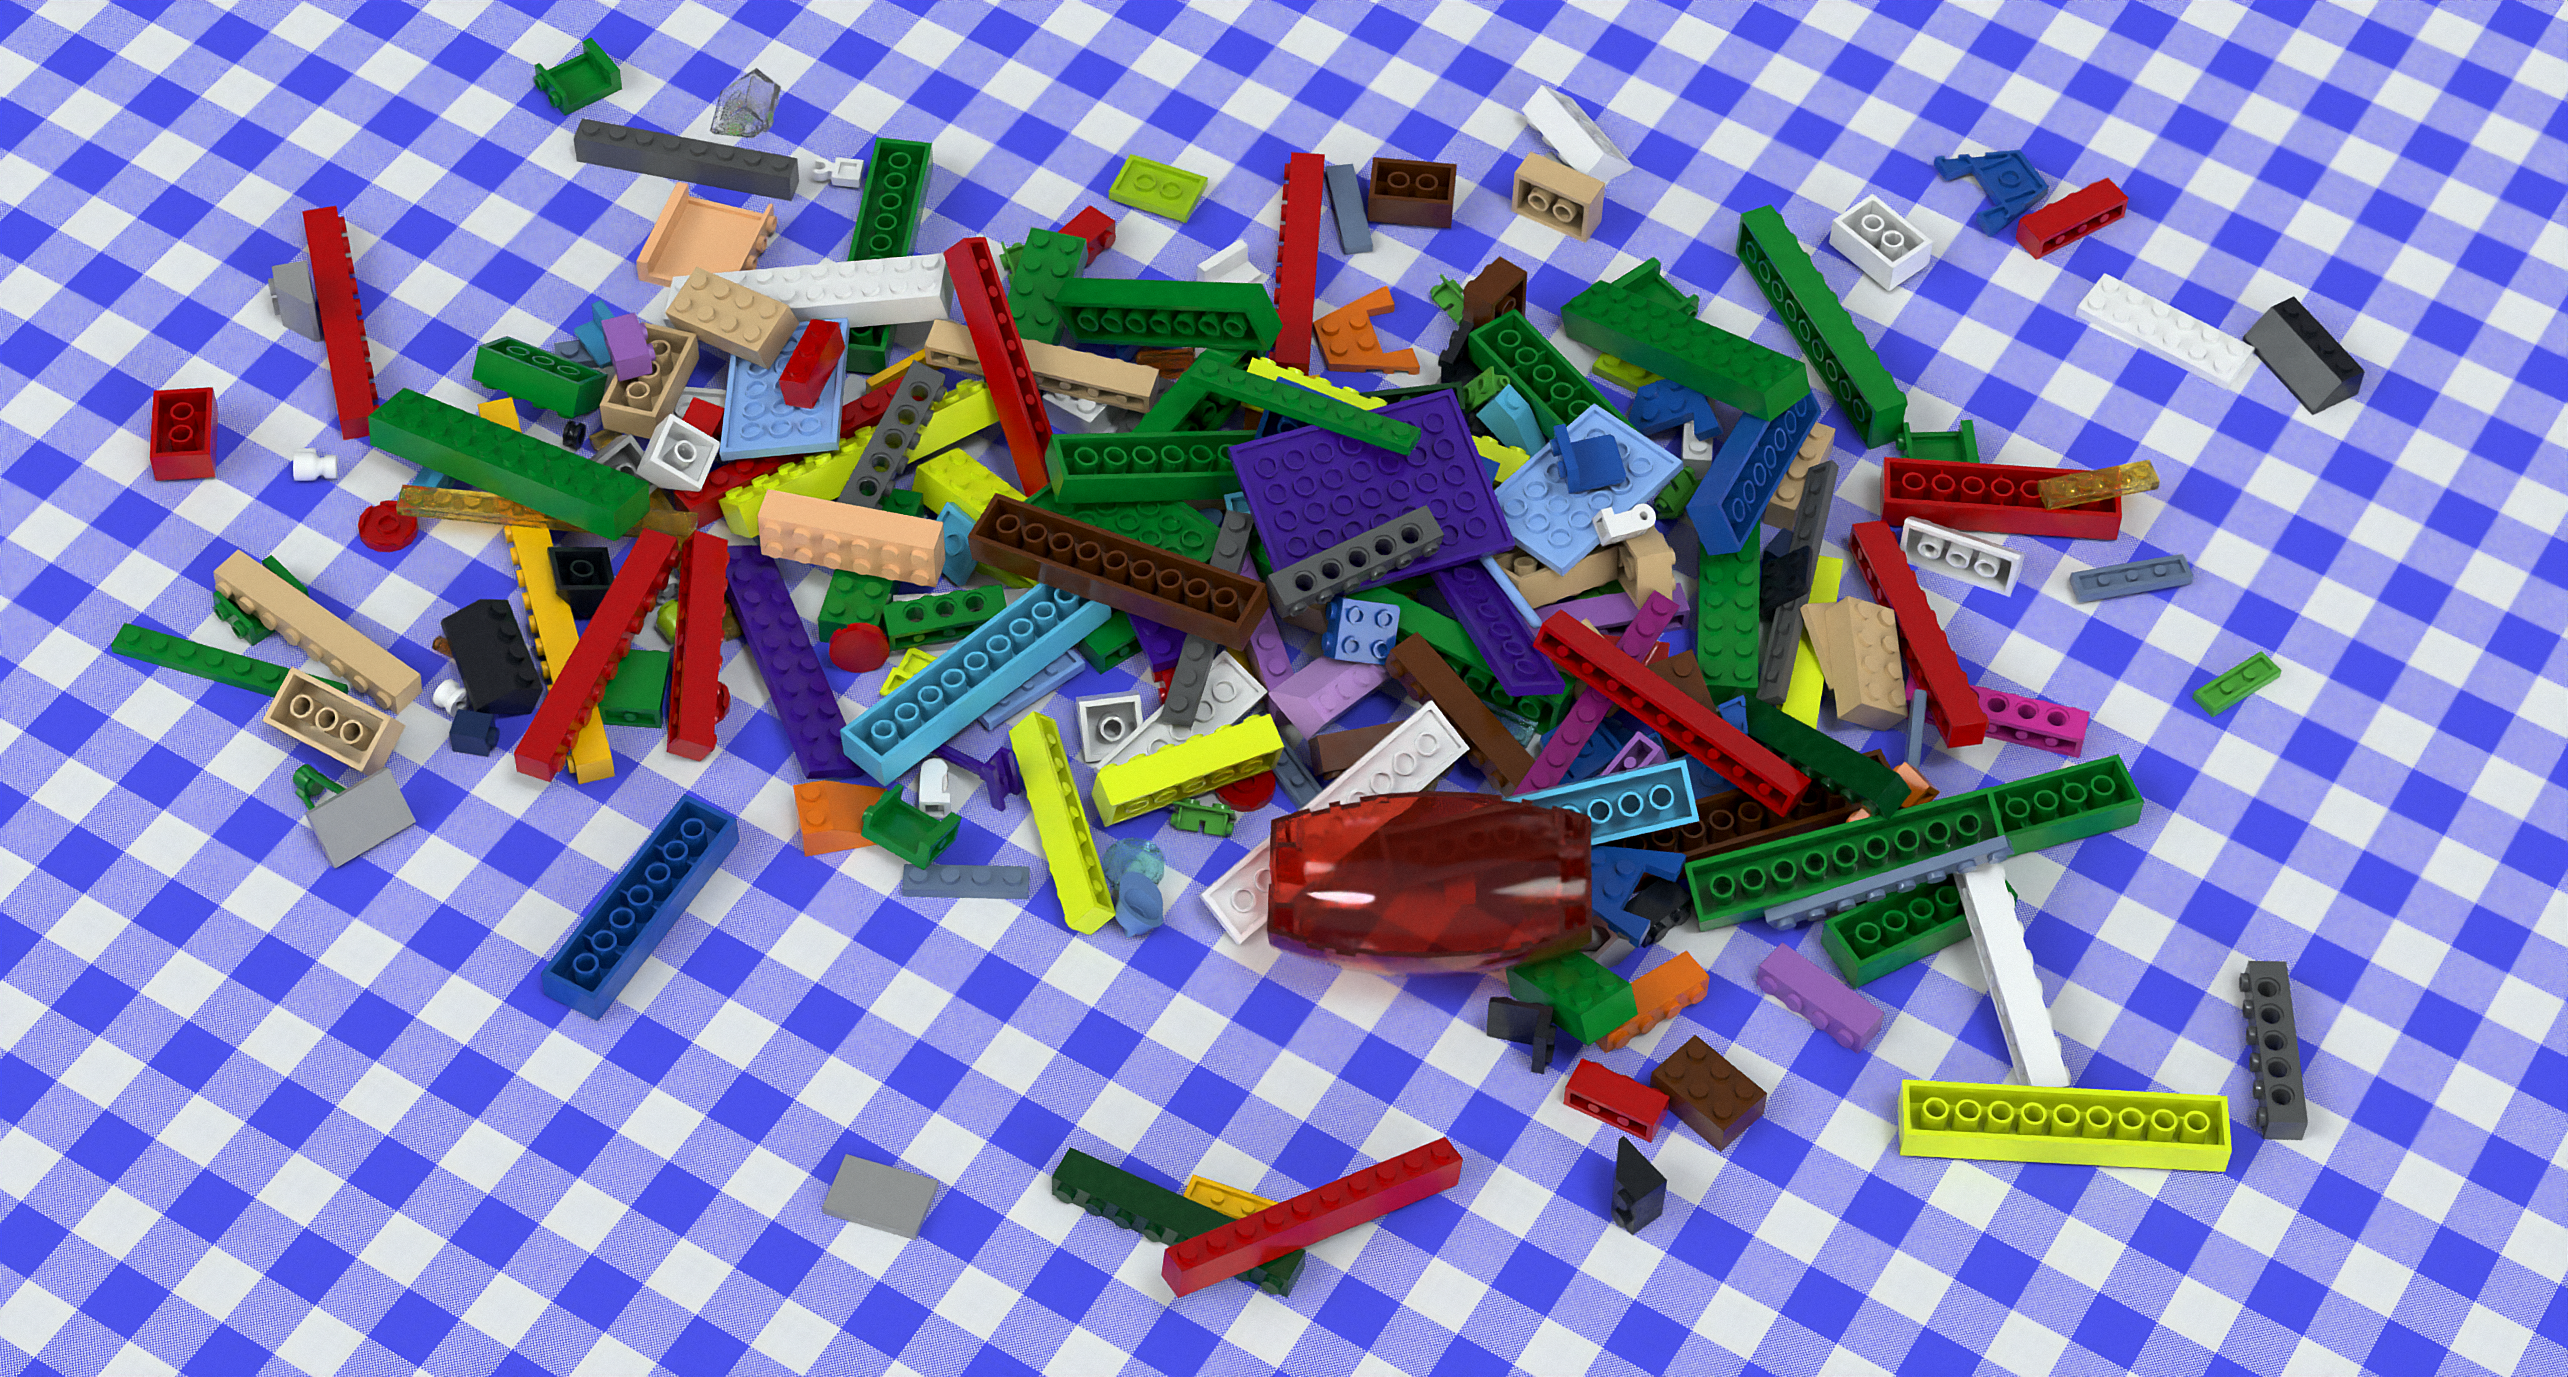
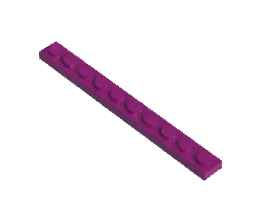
M1654 590L1620 638L1616 647L1639 663H1642L1678 611L1680 605ZM1588 685L1512 796L1558 786L1615 702Z

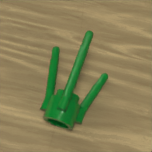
M309 764L299 767L293 776V783L298 787L295 794L303 800L308 810L315 807L309 795H318L324 788L336 794L346 790V788L328 779Z

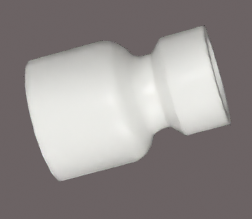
M296 448L293 457L294 481H314L320 475H323L325 478H337V455H325L323 458H320L316 454L315 448Z

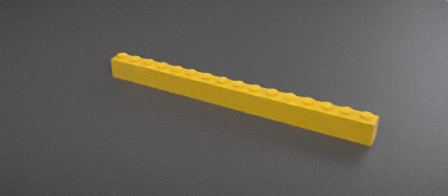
M512 397L477 404L479 417L486 418L522 433ZM494 494L495 499L501 498L502 503L497 504L501 521L507 520L508 525L503 526L507 543L513 542L514 545L513 548H509L513 566L519 565L520 570H516V577L519 588L525 587L526 592L522 593L525 611H532V615L528 616L531 633H538L539 638H535L534 643L537 655L544 656L545 659L540 664L544 680L550 679L551 684L546 685L549 693L577 645L579 636L570 605L555 592L547 554V548L554 546L545 514ZM597 702L592 709L590 722L587 726L583 725L575 748H570V755L566 756L569 773H576L578 784L615 776L612 755Z

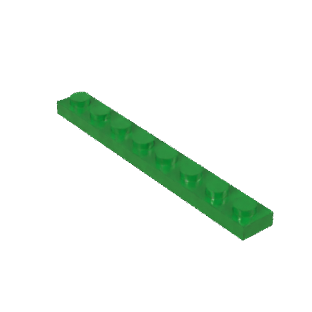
M1204 357L1190 375V385L1407 456L1410 455L1421 438V428Z
M128 623L123 624L111 644L113 653L275 698L290 670L286 667ZM308 674L345 694L349 692L347 684Z

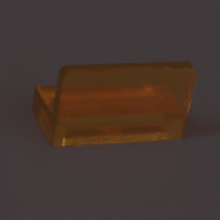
M1195 348L1139 351L1136 355L1137 365H1148L1159 369V376L1165 379L1179 378L1196 361Z

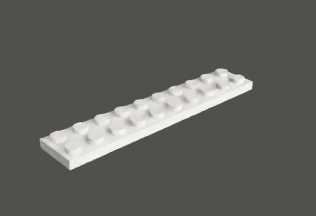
M1432 700L1427 701L1198 896L1235 943L1241 944L1470 748Z

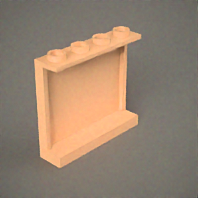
M677 181L636 260L639 280L671 288L673 277L691 275L696 267L711 273L756 270L757 258L760 253L765 252L767 238L770 233L775 232L777 226V217L774 216L773 204L769 203L763 214L689 196L688 184Z

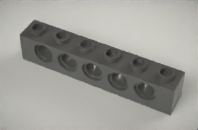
M913 360L837 502L877 510L883 509V506L880 505L883 497L889 498L896 485V482L892 481L896 473L902 474L908 463L909 458L905 457L909 449L914 451L922 435L918 433L922 425L927 427L933 417L934 411L931 408L934 402L940 404L947 390L943 386L945 374ZM912 396H920L924 401H916ZM907 419L912 424L905 425L902 424L899 420ZM895 443L899 446V448L893 449L888 447L886 444ZM880 466L886 471L878 472L873 467ZM868 490L872 492L873 495L865 496L860 491Z
M1425 505L1268 575L1266 580L1268 597L1281 619L1288 615L1292 617L1298 616L1305 612L1308 606L1315 603L1319 605L1327 603L1337 593L1345 591V593L1351 592L1368 579L1372 581L1378 580L1387 571L1395 567L1402 569L1410 565L1417 557L1422 555L1429 557L1435 554L1440 549L1444 533L1428 506ZM1402 538H1410L1414 543H1407ZM1376 550H1385L1388 555H1381ZM1350 561H1357L1362 567H1355L1350 564ZM1323 573H1331L1335 576V579H1328ZM1296 585H1305L1309 590L1302 591Z
M2248 961L2245 973H2240L2239 989L2240 992H2245L2242 1013L2243 1018L2248 1019L2249 1026L2246 1028V1043L2252 1047V1053H2250L2249 1068L2250 1072H2255L2256 1078L2253 1082V1098L2258 1099L2259 1107L2256 1111V1123L2258 1127H2262L2263 1139L2302 1140L2308 1125L2287 962Z

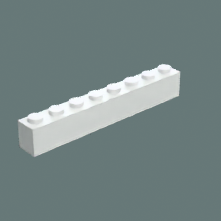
M1986 862L1977 865V869L1969 873L1959 874L1958 871L1954 872L1953 876L2019 1085L2069 1088L2071 1083L2070 1071L2062 1062L2061 1043L2058 1037H2054L2051 1012L2049 1008H2045L2042 999V984L2035 977L2032 968L2033 956L2031 951L2026 949L2023 940V925L2021 921H2017L2014 912L2015 901L2005 884L2006 874L2004 866L2001 863L1989 864Z

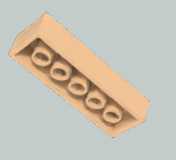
M767 489L757 516L761 554L772 558H783L803 564L809 563L825 566L830 569L846 570L861 575L867 574L888 580H898L914 583L918 586L935 588L945 563L944 525L940 521Z

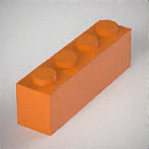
M1687 950L1630 983L1638 1015L1595 1042L1605 1054L1615 1048L1620 1049L1624 1047L1640 1033L1646 1034L1650 1032L1657 1023L1666 1018L1671 1019L1675 1017L1681 1009L1691 1003L1697 1004L1701 1002L1707 995L1710 976Z

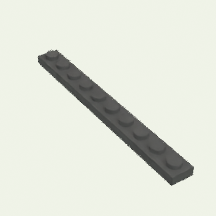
M1833 460L1808 468L1789 553L1806 545L1813 549L1810 587L1807 594L1777 607L1775 611L1758 692L1756 693V698L1771 706L1786 702L1804 623L1800 608L1808 604L1839 469V466Z

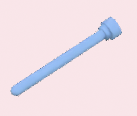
M1492 556L1480 558L1481 563L1529 625L1534 629L1539 628L1542 625L1540 617Z

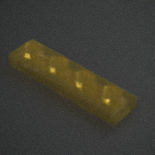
M2144 460L2039 480L2037 490L2046 510H2052L2156 490L2159 487L2160 480L2150 460Z

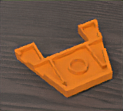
M1387 286L1381 287L1313 322V332L1329 371L1366 373V369L1382 370L1383 374H1394V370L1409 371L1408 375L1419 374L1420 366L1413 348L1383 353L1369 319L1371 316L1394 312L1395 304Z

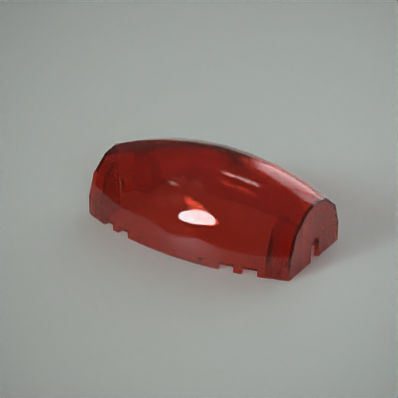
M1423 791L1359 797L1360 802L1342 805L1340 801L1329 803V808L1313 812L1310 811V808L1271 820L1269 862L1271 884H1269L1267 934L1269 945L1273 949L1311 962L1349 971L1391 977L1445 978L1476 976L1514 970L1553 960L1592 946V836L1590 816L1557 806H1552V809L1534 806L1533 801L1522 799L1521 803L1503 800L1501 795L1473 792Z

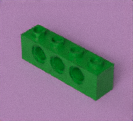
M1002 584L995 586L984 585L978 589L967 591L955 590L949 594L938 596L926 595L915 600L894 601L890 604L882 605L883 621L886 635L889 639L890 651L966 638L1007 607ZM971 609H980V611H976V612H973V611H970V610H971ZM942 614H949L950 616H948V617H942V616H940V615H942ZM913 619L921 620L919 622H911Z

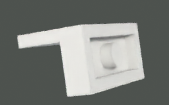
M1239 239L1197 265V281L1254 283L1261 278V272L1248 261V244L1242 239Z

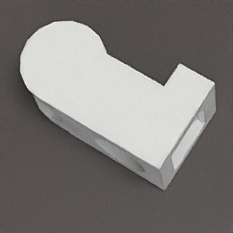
M1643 503L1634 506L1630 511L1615 515L1612 507L1602 509L1592 518L1601 545L1606 546L1643 535L1655 523L1656 514L1652 507Z
M933 758L926 760L922 764L920 772L919 810L935 819H944L951 812V793H944L949 785L948 767L941 759Z

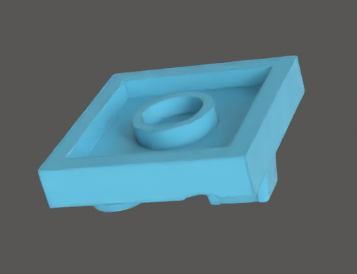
M946 502L936 521L943 522L945 563L942 572L957 585H965L978 561L972 559L967 538L976 521L962 511L954 502Z

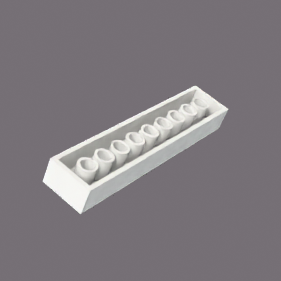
M943 253L713 273L789 305L799 322L811 321V319L825 320L848 317L850 328L935 321V319L948 320L955 289ZM690 275L673 277L665 312ZM664 313L663 320L666 326L676 329L666 313Z

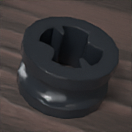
M568 421L563 432V445L569 447L572 444L575 449H580L585 439L586 425L584 423L576 425L574 421Z

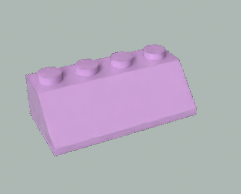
M1321 655L1271 690L1268 695L1308 741L1378 691L1392 676L1385 665L1337 660Z

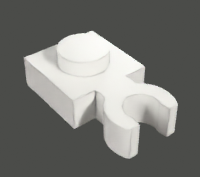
M836 157L835 163H831L824 158L816 159V169H813L814 180L825 181L831 179L832 185L860 188L864 171V160Z

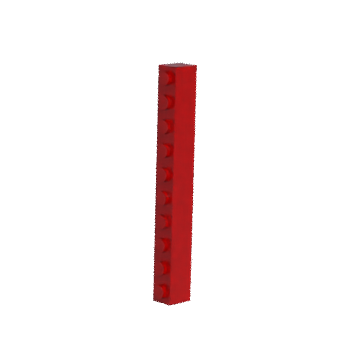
M1291 152V162L1285 163L1284 180H1289V184H1283L1282 200L1287 201V204H1282L1281 221H1286V224L1280 225L1279 242H1284V246L1278 245L1277 262L1282 263V267H1276V284L1281 285L1280 288L1275 287L1274 305H1279V309L1275 310L1283 327L1272 345L1275 348V352H1269V359L1276 362V366H1284L1286 370L1288 367H1293L1301 370L1304 376H1309L1325 154Z
M337 206L302 211L343 440L370 436L368 416L380 406L379 404L373 405V401L378 400L375 383L369 384V379H374L372 363L365 362V358H370L367 340L361 341V337L366 336L364 320L357 319V316L363 315L360 299L353 298V295H358L359 293L356 277L350 278L349 276L350 274H355L352 257L346 258V254L351 253L348 236L342 237L343 233H347L344 216L338 217Z
M986 237L963 238L944 251L943 255L1025 495L1029 498L1051 482L1044 457L1053 432Z
M905 375L844 405L842 408L840 439L845 438L847 440L854 437V432L866 426L873 428L877 426ZM912 396L916 401H924L920 396ZM807 453L736 459L708 473L699 492L674 490L676 514L691 532L698 530L724 517L718 500L726 497L725 493L740 486L742 488L752 485L751 481L754 478L765 474L771 476L778 472V467L786 463H799L804 460L803 456Z
M1886 520L1852 524L1848 547L1876 604L1894 609L1899 651L1918 689L1926 690V705L1947 748L1983 744L1985 731L1989 729L1988 716L1981 710L1976 692H1972L1968 684L1967 674L1961 670L1956 652L1951 650L1947 642V635L1944 630H1941L1937 622L1936 613L1934 610H1931L1927 602L1925 591L1921 590L1917 583L1915 571L1911 570L1907 563L1906 553L1901 551L1897 543L1895 532L1891 531Z
M647 528L643 529L514 752L517 772L551 782L556 772L562 771L570 748H575L580 730L583 725L587 726L590 722L592 709L596 702L600 703L602 701L608 681L615 678L620 660L628 655L632 639L635 634H640L644 618L648 612L651 613L654 610L660 590H665L672 569H676L680 564L682 552L679 551L677 537Z
M1562 609L1542 623L1532 645L1534 648L1784 818L1801 803L1812 781L1806 775Z
M1446 1137L1440 1138L1168 1247L1164 1251L1161 1276L1175 1295L1181 1298L1456 1186L1459 1182L1463 1158Z

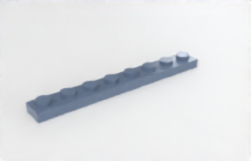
M2002 835L1764 910L1767 923L1774 929H1791L1796 926V922L1801 920H1819L1824 918L1827 912L1836 909L1839 912L1848 911L1855 908L1856 903L1865 900L1868 902L1880 901L1886 898L1887 893L1894 891L1899 893L1914 890L1916 884L1926 881L1928 883H1937L1947 878L1946 875L1957 871L1959 874L1969 873L1976 870L1977 865L1986 862L1989 864L2001 863L2007 860L2008 855L2015 854L2012 842L2007 836Z

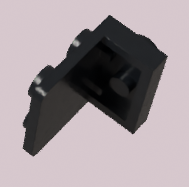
M1463 320L1458 331L1454 330L1452 332L1447 351L1443 350L1438 360V366L1441 367V383L1461 381L1463 388V386L1483 373L1468 357V336L1470 332L1474 331V323Z
M1806 545L1763 565L1759 612L1768 621L1773 623L1777 607L1808 593L1813 549L1810 546Z
M1491 997L1488 1005L1487 1036L1533 1045L1531 1072L1544 1074L1546 1062H1553L1555 1052L1554 1042L1557 1026L1552 1025L1553 1007L1537 1002L1516 1001L1509 997Z

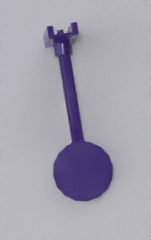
M945 744L940 745L931 752L978 775L981 780L986 781L992 807L1001 812L1006 808L1004 798L1009 793L1018 796L1021 792L1012 751L1003 746L986 763Z

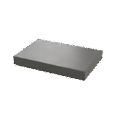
M388 767L380 769L305 812L331 866L334 868L343 865L416 822Z
M846 1154L822 1209L823 1213L916 1240L939 1184L938 1180Z

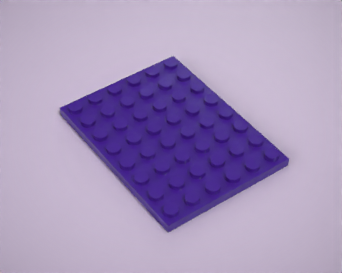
M1452 388L1367 410L1421 428V438L1409 456L1315 425L1228 447L1227 454L1273 573L1420 507L1428 506L1444 533L1440 549L1435 554L1429 557H1424L1423 555L1417 557L1405 568L1398 569L1395 567L1387 571L1378 580L1372 581L1368 579L1362 582L1355 590L1348 593L1342 591L1334 596H1345L1510 551L1516 545ZM1402 538L1407 543H1414L1410 538ZM1376 550L1381 555H1388L1385 550ZM1350 561L1351 565L1355 567H1362V565L1359 562ZM1323 573L1326 578L1335 579L1333 574ZM1296 585L1302 591L1309 590L1305 585Z

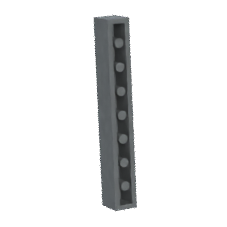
M583 118L574 136L576 160L578 162L792 201L799 184L798 159L794 157Z

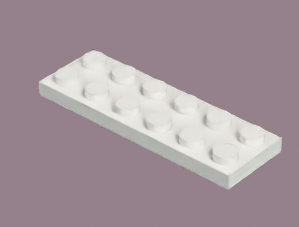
M2106 273L2102 275L2077 306L2075 315L2224 390H2227L2253 356L2255 350L2254 347Z
M1224 650L1213 659L1192 727L1162 722L1163 704L1094 767V771L1098 773L1102 767L1112 763H1116L1117 766L1127 763L1130 758L1138 754L1145 753L1146 756L1154 754L1159 748L1167 744L1177 746L1186 743L1188 738L1196 734H1203V736L1212 734L1217 728L1226 724L1234 726L1266 697L1268 691Z

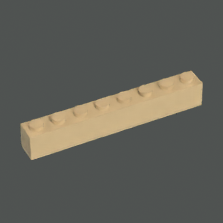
M935 319L924 346L926 363L985 377L968 326L957 324L953 321ZM1020 338L1038 389L1142 413L1151 411L1160 388L1159 369L1148 365L1124 362L1117 358L1111 359L1097 356L1091 352L1075 351L1064 346L1044 344L1033 339Z
M238 549L213 571L216 591H219L226 599L230 598L237 603L246 614H253L260 619L269 630L274 629L279 632L289 644L297 645L305 650L312 660L320 661L328 666L334 675L344 677L352 683L357 691L370 695L383 709H390L398 715L423 692L420 673Z

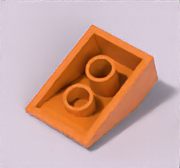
M826 780L793 785L795 809L805 857L877 845L861 836L864 825L862 816L869 805L874 806L879 801L887 788Z

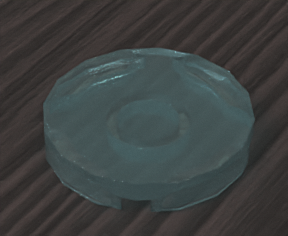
M1130 837L1119 840L1111 845L1104 854L1103 874L1108 883L1118 891L1121 877L1126 872L1135 871L1142 873L1157 886L1164 877L1165 859L1162 851L1154 843L1144 838Z

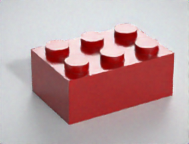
M213 387L153 391L150 461L155 481L215 477L218 406Z

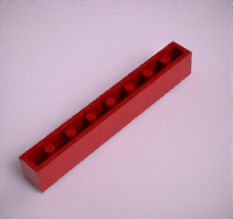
M694 530L682 544L666 752L701 761L709 752L715 749L717 743V735L714 734L719 716L716 702L721 689L718 674L723 662V657L720 655V646L725 635V631L722 629V620L726 613L724 594L728 587V578H725L730 560V553L727 552V539Z

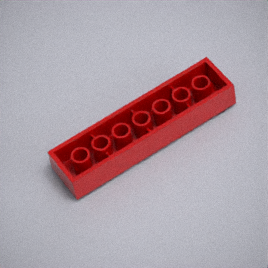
M1884 457L1880 476V520H1886L1888 525L1904 526L1906 518L1913 516L1955 530L2117 540L2122 520L2120 472Z

